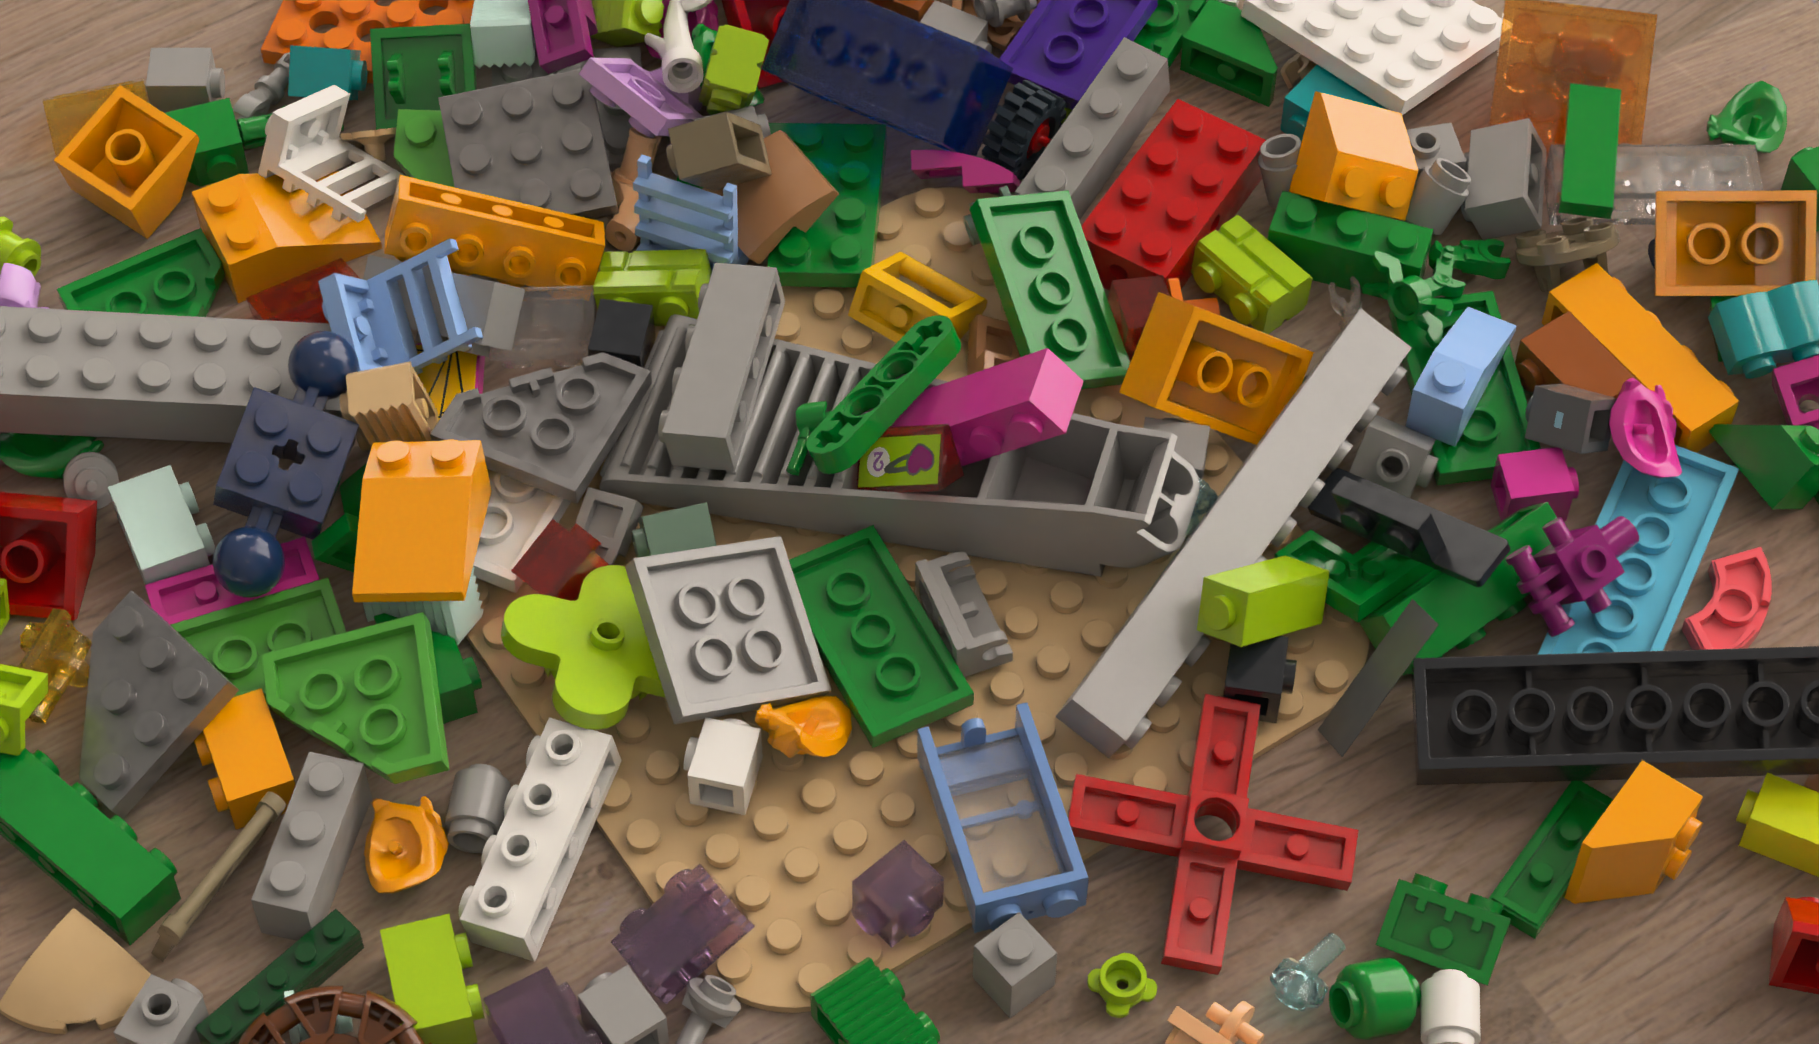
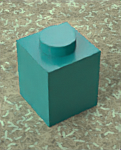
M290 45L288 96L307 97L332 85H336L350 93L349 100H358V92L364 91L367 83V63L360 60L361 50Z

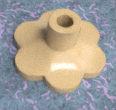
M396 128L342 133L340 136L341 140H353L363 144L367 154L380 161H385L384 143L396 135Z

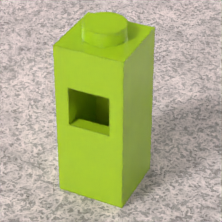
M1284 555L1205 576L1203 578L1197 631L1243 647L1322 624L1330 571Z

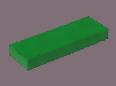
M1570 83L1567 95L1558 213L1611 219L1614 206L1621 89Z
M1582 781L1570 782L1488 898L1504 905L1500 915L1510 918L1512 926L1536 939L1565 897L1582 842L1611 804L1612 798Z

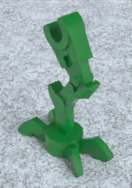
M1497 239L1460 240L1459 245H1446L1445 247H1442V244L1436 240L1431 246L1428 255L1429 266L1433 269V276L1423 280L1415 275L1403 278L1399 259L1387 253L1375 251L1372 261L1379 272L1386 273L1387 282L1366 283L1363 285L1361 292L1368 295L1379 294L1382 299L1388 300L1392 313L1402 321L1413 320L1418 327L1427 332L1426 340L1435 349L1442 339L1443 322L1429 311H1434L1435 315L1448 317L1452 313L1453 303L1451 299H1436L1434 297L1462 296L1466 286L1464 282L1452 279V270L1461 269L1462 273L1485 276L1491 279H1503L1506 277L1511 261L1510 258L1501 257L1505 245L1503 241Z

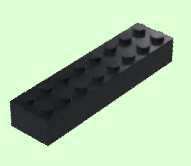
M1819 646L1413 659L1412 698L1417 785L1628 780L1642 760L1672 778L1766 776L1767 772L1775 776L1819 774Z

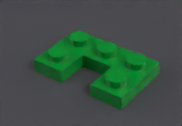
M1311 529L1274 554V558L1286 555L1329 570L1325 603L1357 623L1434 569L1373 541L1352 555Z

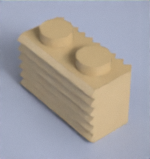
M411 361L348 373L346 375L347 393L340 394V409L343 419L359 424L356 437L362 451L371 450L374 442L395 440L403 442L431 441L430 433L439 421L438 412L431 398H429V394L426 393L420 377L417 376V372L412 367Z

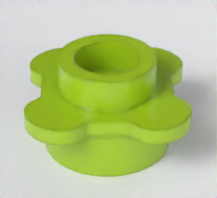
M1121 953L1109 958L1102 965L1101 969H1093L1087 979L1088 988L1100 994L1106 1002V1012L1115 1018L1126 1017L1131 1007L1141 1001L1150 1002L1157 994L1156 982L1153 979L1147 978L1146 969L1135 955L1130 953ZM1120 981L1126 982L1128 987L1120 989L1117 987V983Z

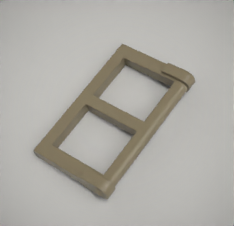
M270 791L264 795L255 808L257 811L200 884L176 914H169L157 931L160 937L151 954L163 962L172 949L178 945L188 929L265 834L270 824H274L282 814L286 803L280 796Z

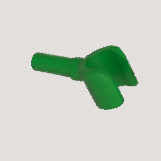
M826 401L805 403L796 410V424L800 433L786 469L792 475L798 476L808 453L806 446L807 438L831 412L826 411Z

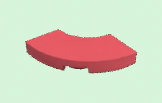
M1761 547L1711 561L1708 569L1713 587L1711 600L1702 611L1686 618L1682 626V631L1692 650L1748 648L1755 640L1764 623L1772 594L1770 569Z

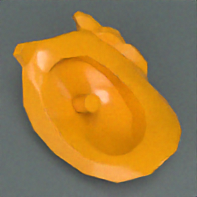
M818 696L777 709H773L771 703L762 704L759 710H756L755 723L769 733L768 743L788 758H792L796 754H809L816 757L836 755L846 745L852 731L850 709L837 696Z
M422 796L420 806L394 803L379 798L374 799L371 803L374 810V818L366 836L364 850L365 866L371 886L378 893H396L421 884L435 876L441 869L449 842L444 827H442L441 817L434 811L431 801L426 796Z

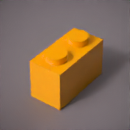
M260 688L233 697L194 740L202 767L213 763L218 776L207 780L217 812L229 809L236 830L247 825L257 812L255 808L268 791L277 794L284 800L286 807L282 814H285L296 786L263 690Z

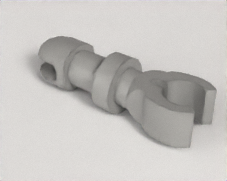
M290 53L284 54L275 63L274 71L269 76L263 75L254 85L255 90L244 94L236 102L233 111L241 114L237 119L266 115L270 104L276 105L285 95L284 89L289 84Z

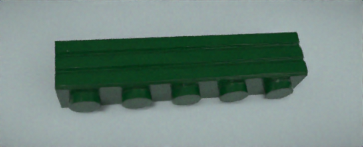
M337 909L333 910L198 1024L195 1029L200 1043L237 1044L249 1025L262 1012L268 1016L285 1004L284 991L294 990V993L322 985L364 949L360 931Z

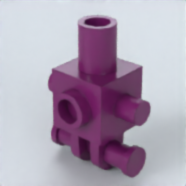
M1618 516L1601 529H1599L1598 525L1569 531L1562 517H1559L1542 527L1551 543L1534 556L1531 554L1533 550L1530 545H1526L1505 558L1507 564L1513 566L1521 580L1516 584L1520 593L1530 592L1534 600L1528 606L1533 614H1541L1549 628L1547 632L1550 637L1567 631L1575 624L1572 617L1567 616L1562 605L1585 601L1592 614L1598 613L1611 605L1612 602L1603 587L1625 573L1617 558L1639 542L1638 532L1627 518Z

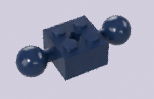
M316 331L302 337L294 345L288 360L289 375L294 386L297 388L293 400L256 387L253 388L216 484L213 503L215 506L248 517L244 527L229 532L219 541L213 555V569L217 580L227 591L236 596L246 598L261 596L271 591L280 581L285 567L284 552L276 539L280 528L312 540L322 532L353 449L359 427L357 423L324 412L328 400L338 398L340 394L347 392L346 375L358 372L357 354L352 345L339 334L329 331ZM279 459H289L294 462L290 465L289 470H282L278 467Z

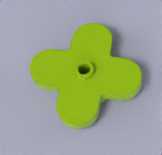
M607 565L591 571L583 580L579 597L576 601L544 594H530L517 598L507 607L501 628V639L505 648L514 657L523 662L544 667L548 677L551 674L553 675L555 683L552 692V702L558 714L569 723L592 730L609 728L619 723L625 717L630 699L638 696L639 700H641L647 694L665 697L625 566Z

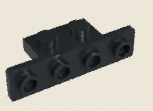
M1336 468L1324 481L1325 485L1307 507L1311 515L1475 587H1482L1510 551L1508 541L1500 536L1340 468Z

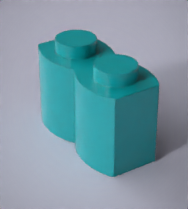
M1817 280L1796 282L1768 292H1756L1730 298L1717 303L1708 316L1728 375L1744 373L1747 379L1758 378L1771 373L1776 368L1777 363L1797 362L1819 355V285Z

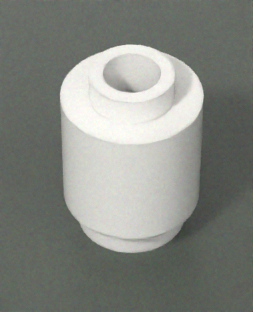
M1446 969L1434 973L1431 978L1425 980L1420 986L1421 1042L1423 1044H1479L1481 1041L1479 984L1459 970Z

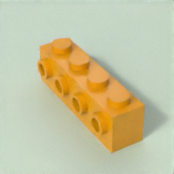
M400 175L385 230L384 254L393 255L399 261L404 262L451 238L456 240L459 249L447 255L452 273L466 276L477 274L495 278L500 283L515 287L526 285L544 289L559 298L571 299L580 297L589 300L605 248L604 222Z

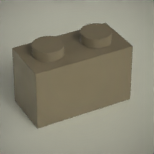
M723 112L668 128L671 144L666 149L667 158L671 170L675 175L679 176V180L717 191L724 189L727 183L738 185L772 175L761 125L729 112Z

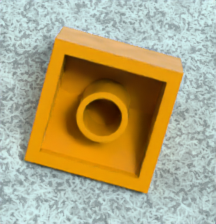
M119 85L58 154L54 162L71 190L148 239L181 201L200 139L195 132Z
M1315 91L1296 162L1297 168L1293 174L1289 192L1405 221L1419 170L1402 114Z
M1642 760L1583 840L1564 898L1577 904L1653 894L1666 876L1675 880L1687 864L1692 854V850L1689 847L1703 825V822L1696 819L1703 796Z

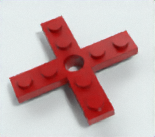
M1210 694L1204 695L1187 796L1080 774L1075 776L1067 816L1074 837L1177 857L1161 964L1214 975L1219 974L1223 962L1236 869L1348 891L1352 883L1359 830L1248 808L1249 798H1247L1260 704ZM1205 815L1216 816L1228 824L1232 837L1221 841L1208 839L1198 831L1194 820Z

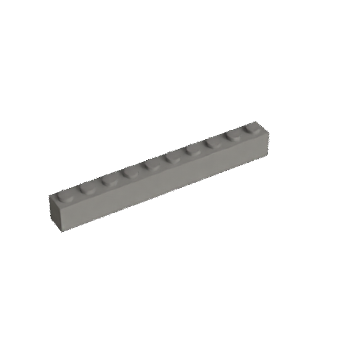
M1360 308L1323 354L1055 716L1108 758L1123 744L1132 749L1139 742L1152 724L1145 717V714L1153 703L1162 708L1180 686L1182 681L1174 674L1183 662L1192 667L1211 643V640L1204 633L1197 631L1203 578L1265 561L1267 559L1262 556V553L1267 546L1272 543L1278 548L1297 524V521L1290 516L1296 506L1299 504L1306 509L1324 487L1325 483L1318 478L1320 473L1326 466L1334 471L1353 445L1346 440L1352 429L1354 428L1361 433L1379 411L1380 407L1373 400L1380 391L1388 396L1407 372L1406 369L1400 366V363L1412 347Z

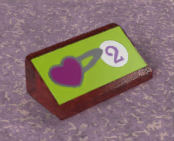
M949 424L889 427L858 460L857 489L898 493L939 491L962 477L964 473Z

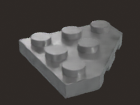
M602 352L582 358L583 365L555 373L549 367L509 379L510 386L482 394L479 393L478 388L455 395L430 433L431 441L448 439L458 441L481 440L487 469L577 504L651 386V371Z
M132 590L93 631L79 779L113 813L122 819L239 691L219 670Z

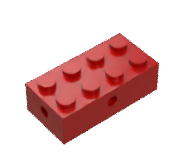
M1177 99L1081 225L1103 288L1150 311L1158 292L1166 294L1168 279L1179 278L1182 289L1192 275L1194 251L1198 241L1215 229L1218 231L1221 225L1232 219L1261 181L1262 176L1258 158L1261 154L1260 148L1266 140Z

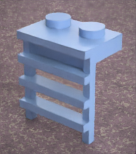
M642 154L637 160L638 176L633 182V190L637 191L639 199L634 205V213L639 214L640 219L635 227V235L640 237V245L636 251L705 249L708 253L711 270H713L715 263L746 265L749 258L738 247L737 185L727 183L723 189V196L652 173L651 157Z
M449 238L368 280L333 273L318 281L323 298L322 310L330 324L331 332L341 335L352 345L358 357V371L411 361V365L418 375L422 373L423 367L431 363L440 364L447 360L448 355L456 351L465 352L473 348L472 343L483 338L481 328L473 327L469 330L467 329L447 255L459 250L456 240ZM427 265L430 268L449 340L442 342L422 270ZM404 278L424 350L420 354H417L398 285V280Z

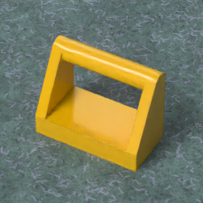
M898 252L862 271L848 316L895 343L919 321L935 315L946 316L950 318L959 339H961L969 330V323L976 315L983 314L988 300L905 253ZM902 275L910 281L918 284L919 286L927 289L935 295L952 303L953 305H955V307L950 309L949 307L941 304L933 298L900 281L899 278Z

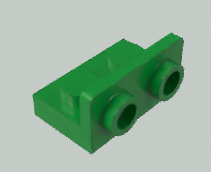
M1415 873L1412 883L1398 879L1376 946L1442 970L1454 969L1462 971L1468 978L1488 986L1504 938L1511 924L1510 918L1500 915L1504 905L1470 893L1467 903L1445 895L1448 887L1447 884Z

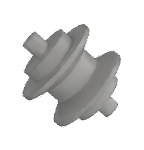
M85 452L75 456L69 461L63 474L64 491L67 497L96 500L97 509L103 508L112 502L108 487L119 483L118 472L114 463L105 455L97 452Z

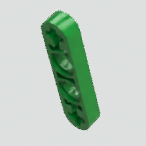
M935 315L927 317L911 327L812 431L807 438L806 446L818 471L824 474H835L854 465L957 356L961 350V341L950 318ZM870 409H873L872 411H870V412H868V413H866V414H862V413H864V412H866V411H868V410H870Z

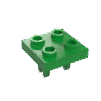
M470 24L370 29L376 130L396 128L398 109L440 110L438 97L477 90Z

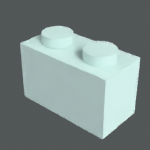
M171 465L108 487L117 518L145 585L210 565L208 556L213 555L216 549L206 523L195 525L192 514L198 513L199 508L189 482L178 484Z

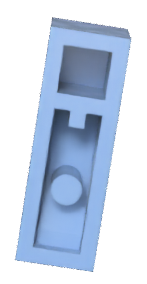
M1467 307L1435 348L1412 392L1406 427L1455 447L1504 355L1517 326Z

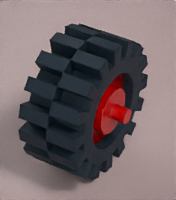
M1023 80L1022 84H1016L1013 93L1009 91L1005 95V103L1003 106L998 105L995 113L997 116L994 121L990 120L987 126L990 132L984 136L982 143L986 145L982 149V155L985 156L983 159L1008 169L1019 180L1026 177L1062 126L1061 121L1066 118L1067 113L1064 110L1067 106L1066 102L1061 97L1028 80Z

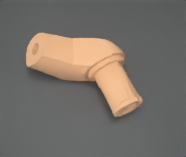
M634 127L629 129V137L621 167L611 172L619 213L613 214L605 230L607 241L622 251H631L640 242V237L635 235V227L640 221L639 214L634 213V205L639 199L637 191L633 190V182L638 176L637 160L642 154L651 157L653 167L658 145L662 139V136L647 137Z

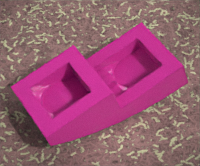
M911 150V170L920 179L962 176L963 187L969 193L998 194L999 188L1006 185L1011 193L1015 192L1021 184V181L1013 172L983 158L944 150Z

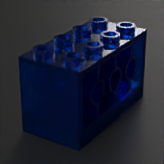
M790 0L761 70L801 91L881 124H886L888 127L946 151L977 156L988 130L987 126L995 114L1013 68L978 45L866 0Z

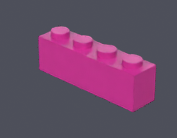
M1046 348L924 390L881 437L941 434L938 472L940 474L1065 434L1084 381L1050 349Z

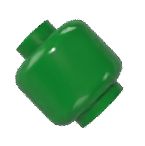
M1378 958L1345 966L1338 973L1336 981L1331 985L1329 991V1007L1336 1024L1356 1039L1363 1040L1404 1032L1412 1025L1421 1000V990L1418 981L1412 974L1408 973L1405 966L1394 958Z

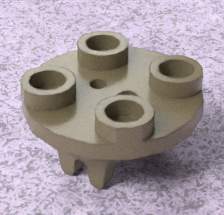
M1581 216L1563 221V230L1547 234L1545 230L1523 232L1515 237L1517 245L1515 250L1516 259L1522 265L1535 267L1539 287L1542 292L1551 291L1561 284L1559 268L1566 267L1568 262L1583 259L1585 269L1598 263L1609 274L1606 252L1617 246L1620 242L1619 231L1615 228V223L1594 224L1592 217Z

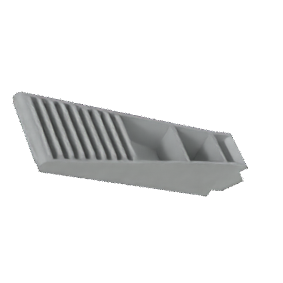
M676 314L671 315L665 329L659 331L644 368L651 371L652 384L608 453L600 475L603 477L600 482L601 491L634 499L640 503L678 509L707 502L709 514L845 536L874 525L883 542L951 553L966 552L970 556L1102 577L1105 565L1124 568L1144 566L1179 549L1187 533L1200 485L1194 467L1174 451L1178 436L1172 432L1121 425L1076 413L1072 414L1065 434L938 474V484L858 487L860 459L842 472L824 474L818 471L809 451L799 475H792L786 469L800 433L796 424L797 408L805 403L826 401V411H832L876 364L775 338L736 470L725 471L672 466L666 444L661 443L659 440V419L662 411L669 410L673 398V374L677 367L683 366L686 357L685 338L688 327L696 325L697 319ZM934 379L926 389L947 383V381ZM870 409V410H868V411H866V412H864V413H862V414H866V413L872 411L873 409Z

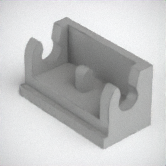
M955 552L930 561L923 559L915 562V593L963 676L966 677L1013 661V652L1010 645L1007 644L1008 639L1005 632L1000 630L976 580V574L972 566L963 567L971 562L967 553Z

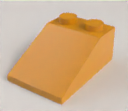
M339 171L332 172V173H330V174H328V175H326V176H324V177H322V178L316 180V182H318V181H320V180H322V179H324V178H326V177H328V176H330V175H333V174H335V173H337V172H339ZM258 173L238 174L192 191L200 228L220 259L225 279L238 303L382 249L381 241L367 215L365 214L364 220L356 222L350 217L338 221L331 217L333 211L331 206L326 203L316 207L307 203L309 193L300 188L291 193L282 188L284 179L276 174L268 178H264ZM351 189V190H349V191H347V192L341 194L340 196H343V195H345V194H347V193L353 191V189Z
M1817 190L1655 191L1654 296H1741L1756 292H1768L1796 282L1816 280Z
M1158 292L1119 392L1156 409L1200 425L1210 426L1211 429L1257 445L1301 386L1314 352Z
M448 439L421 442L395 440L374 442L372 444L362 479L352 587L354 602L465 601L492 492L481 440L458 441Z

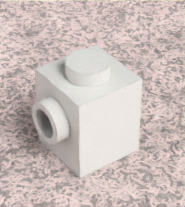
M705 717L699 738L690 737L684 757V770L688 771L690 804L741 815L746 814L763 758L760 728L751 727L746 722L738 719L729 718L722 721Z

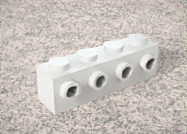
M549 717L541 736L536 735L532 739L526 755L527 768L520 784L513 785L509 790L504 804L505 818L497 835H491L484 846L481 858L482 869L475 885H470L466 888L460 901L459 920L471 943L535 962L622 761L612 735L581 728Z

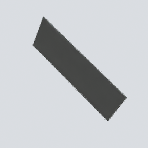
M1413 599L1318 728V731L1341 757L1347 752L1439 625Z

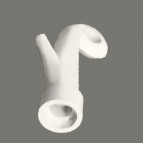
M670 0L663 26L664 38L651 33H647L644 37L645 44L656 50L662 58L663 81L674 92H691L697 89L703 81L702 59L700 54L694 49L687 18L689 12L706 7L712 0Z

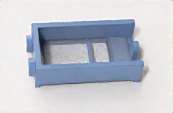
M1028 703L1016 705L1014 729L986 735L983 720L981 718H972L962 724L960 742L935 747L929 726L917 729V759L920 768L923 770L970 913L974 933L989 929L994 931L1018 912L1026 920L1045 915L1058 918L1074 912L1078 907L1085 906L1089 877Z

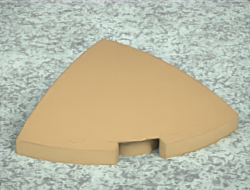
M73 907L42 941L16 975L0 1001V1014L24 1027L51 1034H66L68 1031L66 1024H84L94 1020L100 1030L107 1029L120 1023L151 974L109 935Z

